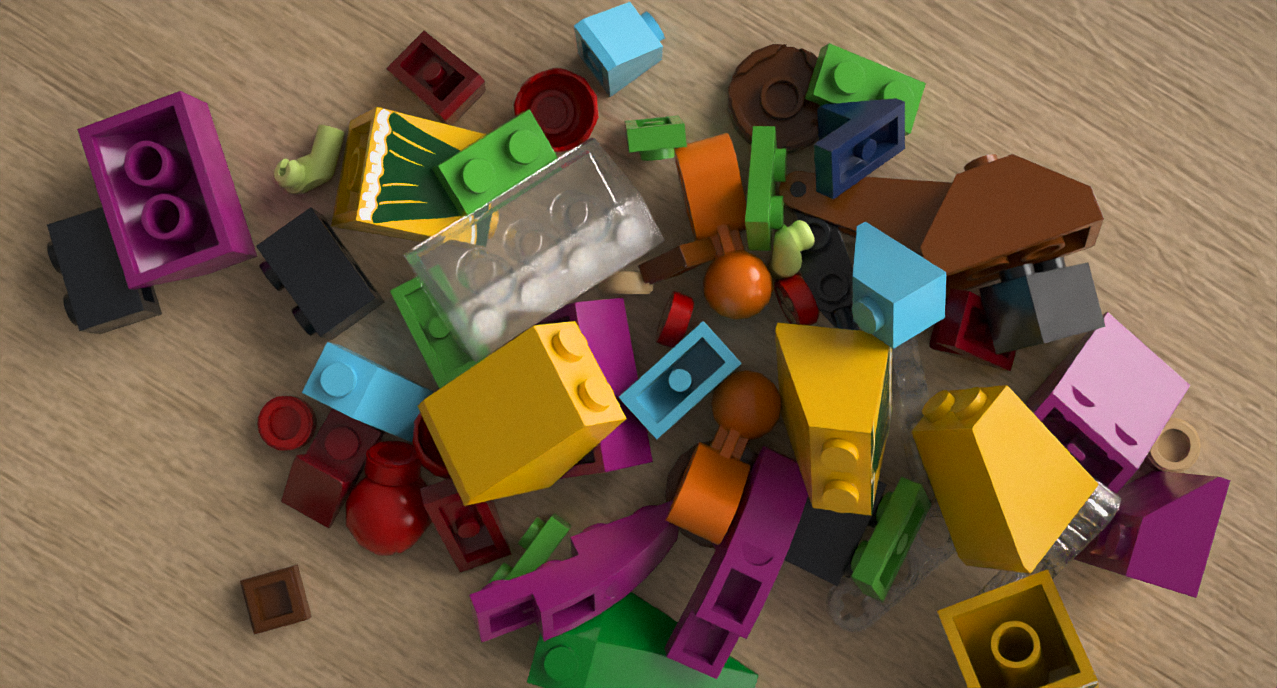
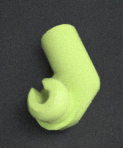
M318 125L311 153L296 160H281L274 170L276 183L285 188L289 193L304 194L328 182L334 175L345 132L334 127Z
M797 220L788 227L783 224L782 229L775 232L772 258L768 263V269L774 279L780 280L794 276L801 268L802 257L800 252L813 247L815 239L805 221Z

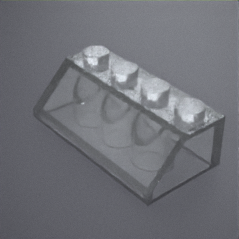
M590 138L470 215L462 217L407 251L403 256L459 348L474 362H477L665 240L639 191L597 140Z

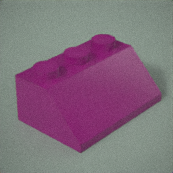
M178 91L77 129L129 289L134 290L204 276L258 257L206 102Z
M623 298L574 302L502 322L507 344L533 325L576 321L627 418L560 479L604 473L653 462L646 427L619 398L621 394L638 380Z
M1153 470L1123 486L1101 512L1085 509L1084 515H1079L1076 518L1069 538L1070 546L1074 548L1071 559L1197 598L1231 480L1218 476Z

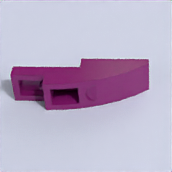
M763 446L748 474L732 522L719 545L712 543L715 552L664 648L667 658L717 679L739 637L748 638L787 555L808 497L797 461Z
M672 501L658 506L647 505L641 507L632 515L608 524H593L585 528L580 534L570 537L572 558L564 561L552 560L546 562L533 572L511 580L493 581L484 586L481 591L470 594L473 621L481 643L536 623L543 641H546L576 628L620 601L650 575L677 541L679 527L665 520Z

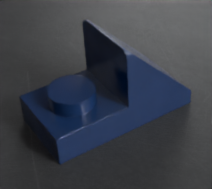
M894 98L833 103L818 107L819 141L814 144L816 192L835 199L905 149L904 101Z

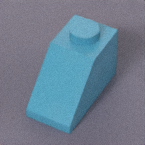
M631 2L584 18L574 25L578 55L609 97L616 94L662 60L663 45L660 41L665 39L661 28L647 11L639 15Z
M863 222L856 229L853 264V321L864 332L874 335L894 349L945 318L946 272L872 225Z
M702 321L621 394L619 398L657 440L706 398L730 374L736 371L742 363L709 326Z
M327 342L302 393L351 418L413 442L414 420L420 413L418 405L425 398L433 394L434 391L342 345Z

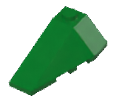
M630 592L601 614L572 630L546 641H543L541 634H539L527 683L544 688H755L758 673L732 656H729L720 675L715 679L667 658L664 648L678 622L659 608L652 606Z

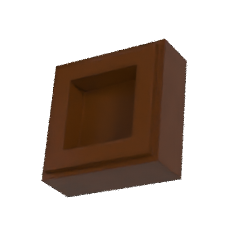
M708 237L679 245L638 265L645 284L649 283L652 285L680 276L715 259L714 256L717 255L711 238Z
M298 564L240 581L254 635L305 621L312 617Z

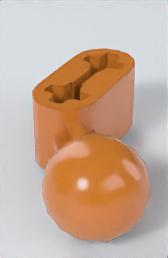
M725 133L688 143L687 147L674 148V159L694 239L697 241L710 237L717 252V255L714 256V261L707 268L703 279L704 296L710 307L721 316L734 320L748 319L760 313L769 303L773 292V280L766 263L744 249L739 231L746 230V201L735 150L729 134Z
M750 370L733 372L715 388L711 405L713 417L719 425L710 446L700 441L697 444L665 519L717 545L721 543L732 522L751 466L740 461L749 440L761 438L772 431L779 421L782 408L780 393L775 384L762 373Z

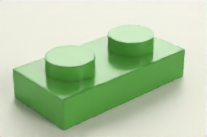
M829 43L820 49L805 99L819 105L897 98L905 102L906 136L911 134L926 83Z
M528 109L437 164L432 170L460 216L463 217L478 210L558 157L532 112Z
M678 115L625 121L629 153L639 152L642 161L675 157L674 148L687 147L685 123Z
M753 126L745 215L747 241L750 251H771L773 229H782L784 197L775 196L776 182H786L787 149L777 148L775 126Z
M437 266L390 290L439 389L487 357L442 267Z
M901 477L894 492L888 491L884 495L877 510L876 520L878 524L870 540H864L860 543L852 559L851 570L853 573L851 578L863 594L882 603L932 505L921 484Z
M556 513L550 517L547 523L537 517L518 542V545L526 550L513 568L504 562L489 583L496 580H511L535 571L548 560L572 525Z

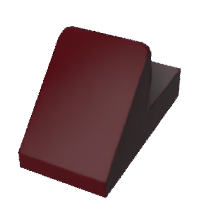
M425 30L386 68L441 123L451 126L486 91L485 80Z
M950 289L949 296L945 299V318L934 324L929 347L935 351L1011 372L1017 350L996 355L981 297L970 291Z
M332 408L306 454H299L294 458L281 502L326 528H331L365 468L367 450L379 443L385 432Z
M452 478L420 489L423 506L460 573L512 555L494 500L464 506Z

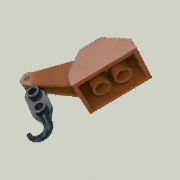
M989 154L967 163L964 166L965 171L956 174L952 183L864 177L838 197L831 199L816 192L815 173L794 171L787 174L786 182L780 183L779 194L784 197L785 207L791 213L797 215V220L805 221L813 233L815 239L813 247L800 252L802 257L800 271L803 280L813 294L818 310L835 328L859 330L858 324L853 321L852 314L853 267L841 233L856 238L858 225L863 222L872 225L946 272L947 298L951 288L967 291L999 280L1000 271L1025 264H1036L1065 257L1095 246L1104 218L1091 186L1014 154L998 159L996 154Z

